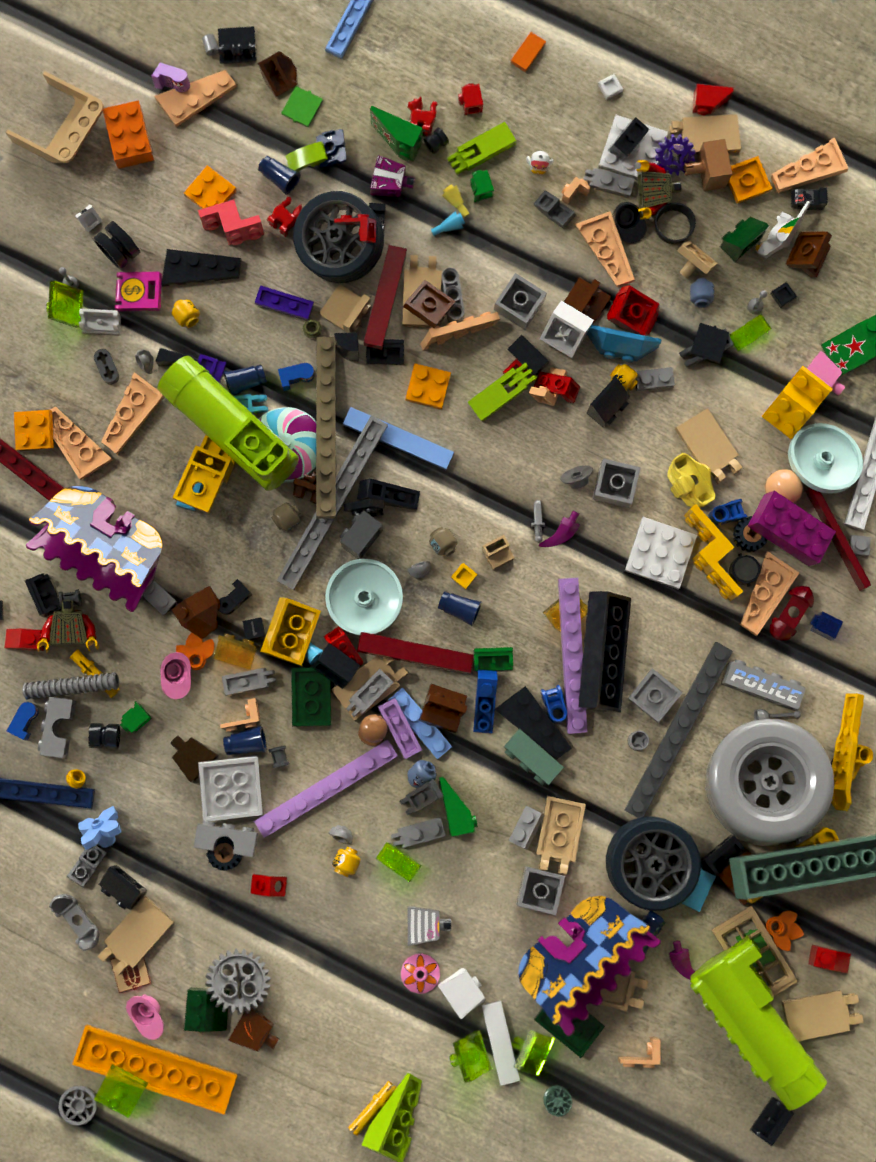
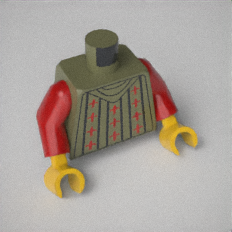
M638 160L637 162L641 163V168L636 169L638 171L640 208L638 211L643 212V217L640 218V220L657 214L662 206L672 201V193L681 192L682 186L681 181L671 182V174H666V170L659 165L646 160Z
M62 600V611H55L53 615L47 618L42 627L40 641L37 643V651H40L39 648L41 646H46V653H48L49 641L50 645L86 643L89 651L90 645L95 644L98 650L99 644L96 641V628L88 615L83 614V610H74L73 600Z

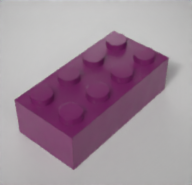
M775 490L763 495L748 524L749 528L808 567L820 564L836 532Z

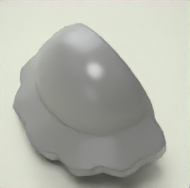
M144 349L137 351L135 355L136 362L144 372L148 373L154 364L153 356Z
M423 561L412 565L408 569L409 574L416 579L425 577L431 569L430 561Z
M340 825L332 827L329 834L336 841L345 844L352 843L353 836L347 827Z

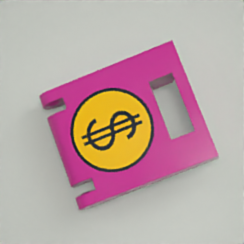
M117 272V278L119 279L116 280L115 302L122 304L115 305V310L161 311L162 274L160 272ZM149 282L151 285H155V299H148Z

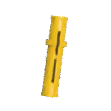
M79 649L70 656V659L82 669L81 672L83 674L86 673L93 676L94 674H102L94 665L95 663L92 660L89 661ZM119 688L105 690L110 698H113L120 691Z
M387 1081L379 1093H375L372 1096L373 1100L349 1125L350 1131L354 1130L353 1134L358 1136L381 1107L385 1105L397 1088L395 1085L392 1086V1082Z

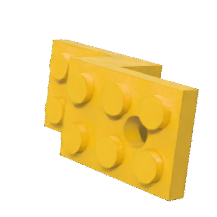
M205 434L201 446L195 445L173 495V499L209 514L222 483L228 482L236 462ZM195 484H203L204 489L201 493L193 491Z
M695 504L684 515L686 517L685 521L691 528L694 527L699 532L698 536L702 541H707L709 544L692 558L694 560L693 563L698 570L705 572L707 580L712 585H716L720 589L719 593L724 599L732 601L743 590L720 566L718 561L729 553L734 546Z

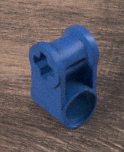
M737 499L715 507L710 511L708 518L715 526L742 520L748 516L744 514L741 504L743 502L742 499ZM715 512L722 514V520L715 517Z
M556 685V688L549 690H540L550 720L555 724L563 722L567 716V710L560 685ZM553 710H561L563 717L561 719L554 718Z

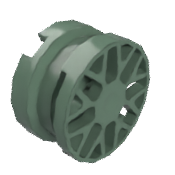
M551 1086L544 1093V1105L553 1116H564L572 1108V1097L563 1086Z

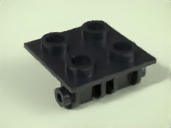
M254 26L218 28L220 64L257 62Z

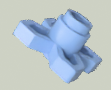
M114 806L104 810L96 819L87 818L78 823L79 830L83 835L81 843L85 850L97 844L104 848L109 847L115 842V836L122 832L117 821L119 818Z

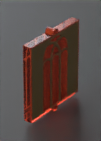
M116 957L110 959L114 969L120 960ZM144 957L134 968L128 965L121 974L117 975L114 972L119 993L131 989L137 990V987L151 983Z

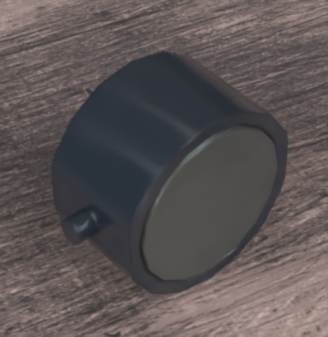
M742 553L738 554L739 557L730 564L729 575L736 584L750 587V583L759 577L760 565L754 557L749 555L742 556Z

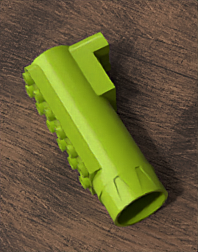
M187 355L180 358L164 373L158 383V391L266 491L278 488L294 472L299 456L191 356Z
M748 934L729 949L720 952L699 967L691 975L690 986L696 995L700 993L705 1008L709 1012L713 1011L714 1019L719 1027L726 1029V1036L733 1045L737 1044L740 1050L738 1052L745 1062H750L751 1071L756 1078L761 1077L763 1082L767 1081L771 1090L776 1093L787 1110H794L816 1097L826 1086L827 1080L814 1064V1060L803 1049L770 1002L774 1000L772 991L752 965L762 957L761 949Z

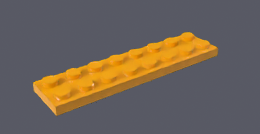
M85 1025L72 1065L221 1114L226 1112L238 1076L237 1073L90 1025Z

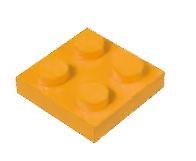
M758 156L731 166L732 176L728 184L737 204L771 192V184Z
M207 165L186 189L184 195L201 209L227 202L237 189Z
M415 363L405 401L442 410L451 372Z
M52 410L14 412L16 450L54 448Z

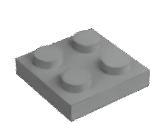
M652 668L627 699L659 723L682 692Z

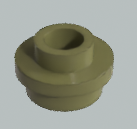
M311 319L304 323L303 332L308 338H316L321 334L322 327L317 320ZM315 327L316 330L314 332H310L309 328Z

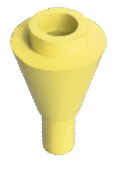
M451 184L443 190L444 194L442 197L457 208L463 218L468 216L470 213L463 205L458 186L453 187Z

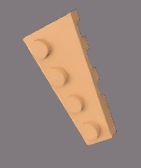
M223 70L191 82L190 88L185 92H178L172 89L156 95L155 99L173 124L178 127L237 86L227 71Z
M833 138L829 143L819 146L812 153L800 157V160L772 174L771 178L777 192L780 193L846 173L848 166L836 139Z
M611 211L575 224L617 288L635 282Z
M485 312L477 318L471 316L465 318L462 322L452 321L444 327L436 326L435 328H430L420 344L421 348L424 351L429 349L430 344L437 342V345H441L453 336L455 339H458L468 334V331L475 333L495 326L500 319L498 312Z
M135 372L124 392L125 395L116 409L117 412L101 441L102 444L117 455L164 398L156 388Z
M56 406L50 409L52 410L53 439L80 480L113 461L109 455Z
M767 551L740 625L757 636L799 575V572Z

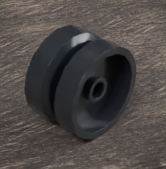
M112 221L105 227L108 236L99 232L92 239L104 255L121 270L128 264L125 255L134 259L140 253V250L131 237L118 224Z

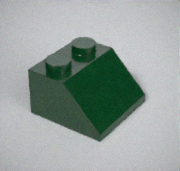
M749 217L746 221L742 219L735 226L736 229L732 233L729 231L722 237L723 242L720 248L736 262L762 239L769 225L752 217Z
M190 987L187 990L184 1031H227L229 1008L223 1012V1005L216 1007L218 1001H210L213 994L206 993L209 988ZM224 989V993L230 996V990Z

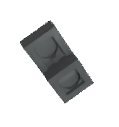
M546 190L533 203L540 212L563 229L575 217L573 210L561 204L559 198Z

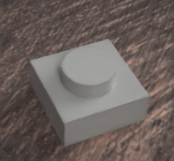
M850 536L849 545L856 556L868 557L870 555L871 537Z

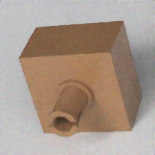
M720 139L703 142L697 155L698 162L684 164L685 176L700 173L703 191L726 188L732 176L726 140Z

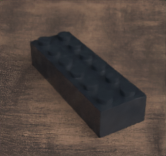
M609 591L589 592L579 708L621 713L631 608L630 597Z

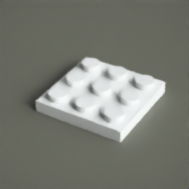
M615 115L598 167L638 180V171L636 169L641 168V163L637 161L646 160L657 164L658 161L655 160L654 156L658 154L655 152V149L661 148L658 143L665 142L664 137H667L668 132L646 125L649 131L627 158L618 159L619 154L617 152L610 153L608 149L632 120Z
M642 517L625 571L679 590L697 535Z
M257 756L198 762L204 821L263 815Z

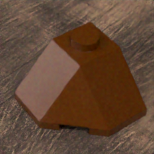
M208 586L183 600L172 609V612L182 627L204 639L218 627V620L216 619L217 610L220 609V601L212 588Z

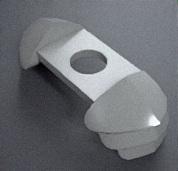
M68 894L55 896L49 905L51 911L55 913L56 917L62 915L78 935L75 942L82 951L94 948L99 942L97 926L92 923L74 897ZM78 914L83 918L82 925L74 923L73 917Z

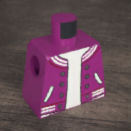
M378 155L370 193L373 196L399 197L401 196L402 187L413 189L415 178L405 176V165Z

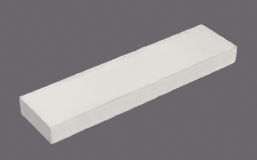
M497 1001L484 1004L482 1009L500 1086L520 1081L502 1003Z

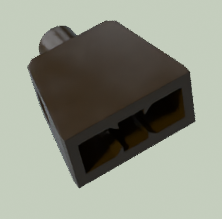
M178 735L170 743L177 750L172 756L173 760L191 783H194L199 777L198 762L214 761L219 756L192 737L185 742Z

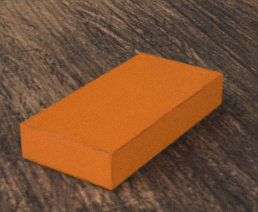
M530 32L511 59V63L526 72L545 46L546 41Z

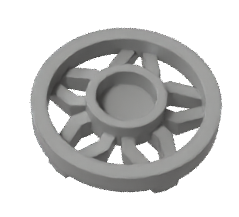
M85 1086L69 1088L63 1093L59 1101L61 1117L72 1125L87 1123L92 1119L97 1110V1098ZM75 1090L74 1098L66 1096L69 1092ZM79 1090L81 1091V1097L77 1096ZM84 1091L87 1092L91 1097H86L84 1099ZM64 1099H70L71 1102L68 1103ZM87 1100H93L91 1104H86ZM63 1104L66 1107H69V1109L66 1112V1115L63 1110ZM93 1106L92 1113L89 1115V1111L86 1108ZM70 1111L74 1113V1115L68 1118ZM83 1111L86 1113L87 1119L82 1115ZM78 1114L82 1121H73L72 1119Z

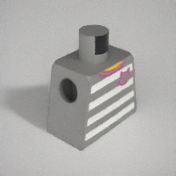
M408 906V945L440 940V931H451V919H439V910Z

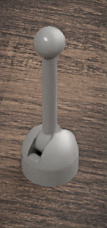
M61 267L59 273L64 276L63 287L69 292L75 291L79 285L77 279L72 275H67L66 269Z
M765 290L760 292L759 298H753L748 303L747 307L750 313L758 314L763 309L762 299L767 297Z
M756 709L754 711V720L801 717L800 711L782 714H769L763 709Z

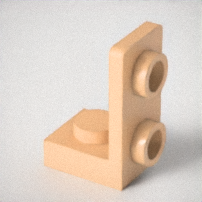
M553 367L549 370L551 374L567 376L566 370ZM531 386L529 394L535 400L543 404L554 406L558 398V394L550 393V390L543 386L539 388Z
M247 699L248 704L245 705L246 715L250 716L251 719L220 724V728L226 729V732L236 731L238 726L245 725V728L256 727V723L261 722L257 699Z
M650 1037V1042L646 1044V1053L649 1057H618L619 1063H622L623 1067H635V1064H643L645 1068H655V1064L660 1065L661 1040L658 1037Z

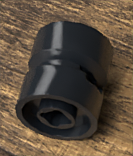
M91 723L88 735L89 748H102L105 745L106 749H118L121 736L120 724H108L105 727L103 723Z

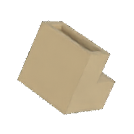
M504 535L482 546V551L492 570L514 560V556L509 548L510 545Z

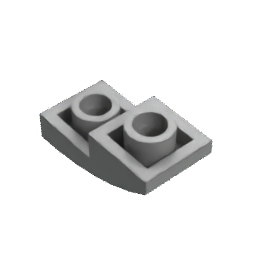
M96 845L84 850L77 863L67 875V878L84 888L107 852Z

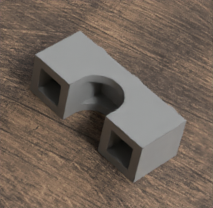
M49 697V701H46L44 712H47L46 719L42 721L41 725L43 737L38 743L40 755L67 759L70 739L59 737L56 727L62 720L74 719L75 700Z
M203 820V824H197L193 848L215 851L217 841L221 837L227 836L234 843L233 854L254 857L258 833L254 832V828L242 827V830L234 829L235 825L223 824L222 827H217L215 822Z

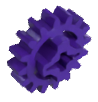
M671 134V139L664 137L665 142L658 143L661 148L655 149V152L658 154L654 156L655 160L658 161L657 165L666 171L668 170V174L672 175L675 172L679 176V171L686 172L684 171V164L695 161V158L692 156L696 154V151L692 149L694 145L692 142L688 143L689 139L687 137L682 139L681 134L677 138H675L674 134ZM672 150L678 155V160L672 155Z

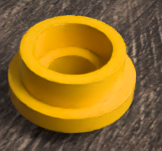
M79 769L71 770L66 775V781L72 788H81L85 783V774Z

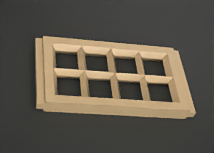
M749 906L713 928L712 932L723 951L730 947L723 936L736 929L743 939L745 936L739 926L752 919L758 930L750 934V936L754 938L761 934L767 944L761 948L760 953L762 954L770 949L776 959L766 967L762 966L759 959L756 961L760 968L758 973L765 976L769 983L768 987L771 989L772 995L775 996L798 981L752 906ZM779 964L785 976L772 982L767 971Z

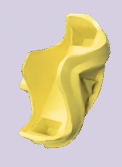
M681 453L675 457L667 473L668 479L673 485L670 489L675 498L681 497L689 507H693L695 504L698 507H705L715 499L711 469L707 465L697 462L686 453ZM691 475L696 476L698 478L697 485H695V482L692 479Z

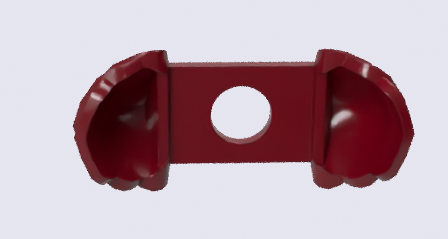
M796 586L789 592L792 596L779 618L774 617L770 624V633L776 640H789L797 633L795 628L808 607L812 608L814 604V596L810 587ZM790 607H796L799 610V615L796 618H792L789 615L788 610Z

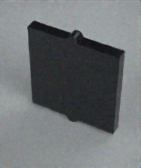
M700 322L690 354L702 357L703 360L708 359L720 363L730 332L719 329L715 325L710 326Z

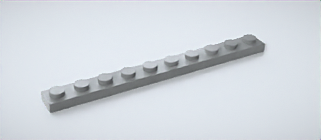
M372 415L336 476V516L388 427V424ZM316 513L314 514L277 581L295 590L335 519H316Z

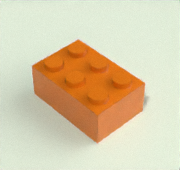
M139 100L104 108L103 114L114 161L118 169L154 161Z

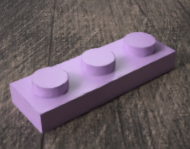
M396 698L380 705L378 709L386 721L404 759L422 751Z

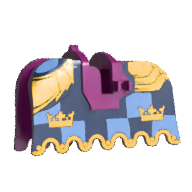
M85 486L64 488L29 519L30 524L34 526H39L43 523H46V525L33 539L26 543V548L32 551L43 548L45 550L43 557L48 561L60 558V568L62 570L68 571L71 568H76V578L78 580L85 581L88 578H92L94 580L92 586L95 590L101 591L104 588H109V598L111 600L118 601L121 598H125L127 600L125 604L126 609L134 612L155 578L162 549L159 533L147 523L135 518V515L129 511L123 516L121 515L113 526L109 522L114 514L116 505L111 498Z
M604 896L589 897L581 901L567 918L564 917L558 922L574 940L568 948L556 936H549L545 939L541 935L537 939L538 942L522 957L519 965L518 976L522 986L543 1008L555 1025L559 1024L567 1036H571L575 1031L572 1023L574 1018L586 1020L589 1017L587 1010L589 1003L595 1006L602 1004L603 997L601 991L603 989L608 991L616 990V975L628 977L631 974L629 966L631 960L638 963L645 960V953L643 952L645 946L656 948L661 944V940L649 932L650 927L630 914L613 899Z

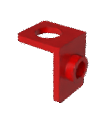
M253 874L251 894L284 897L287 877ZM277 881L281 882V889L279 892H276L275 890V884Z

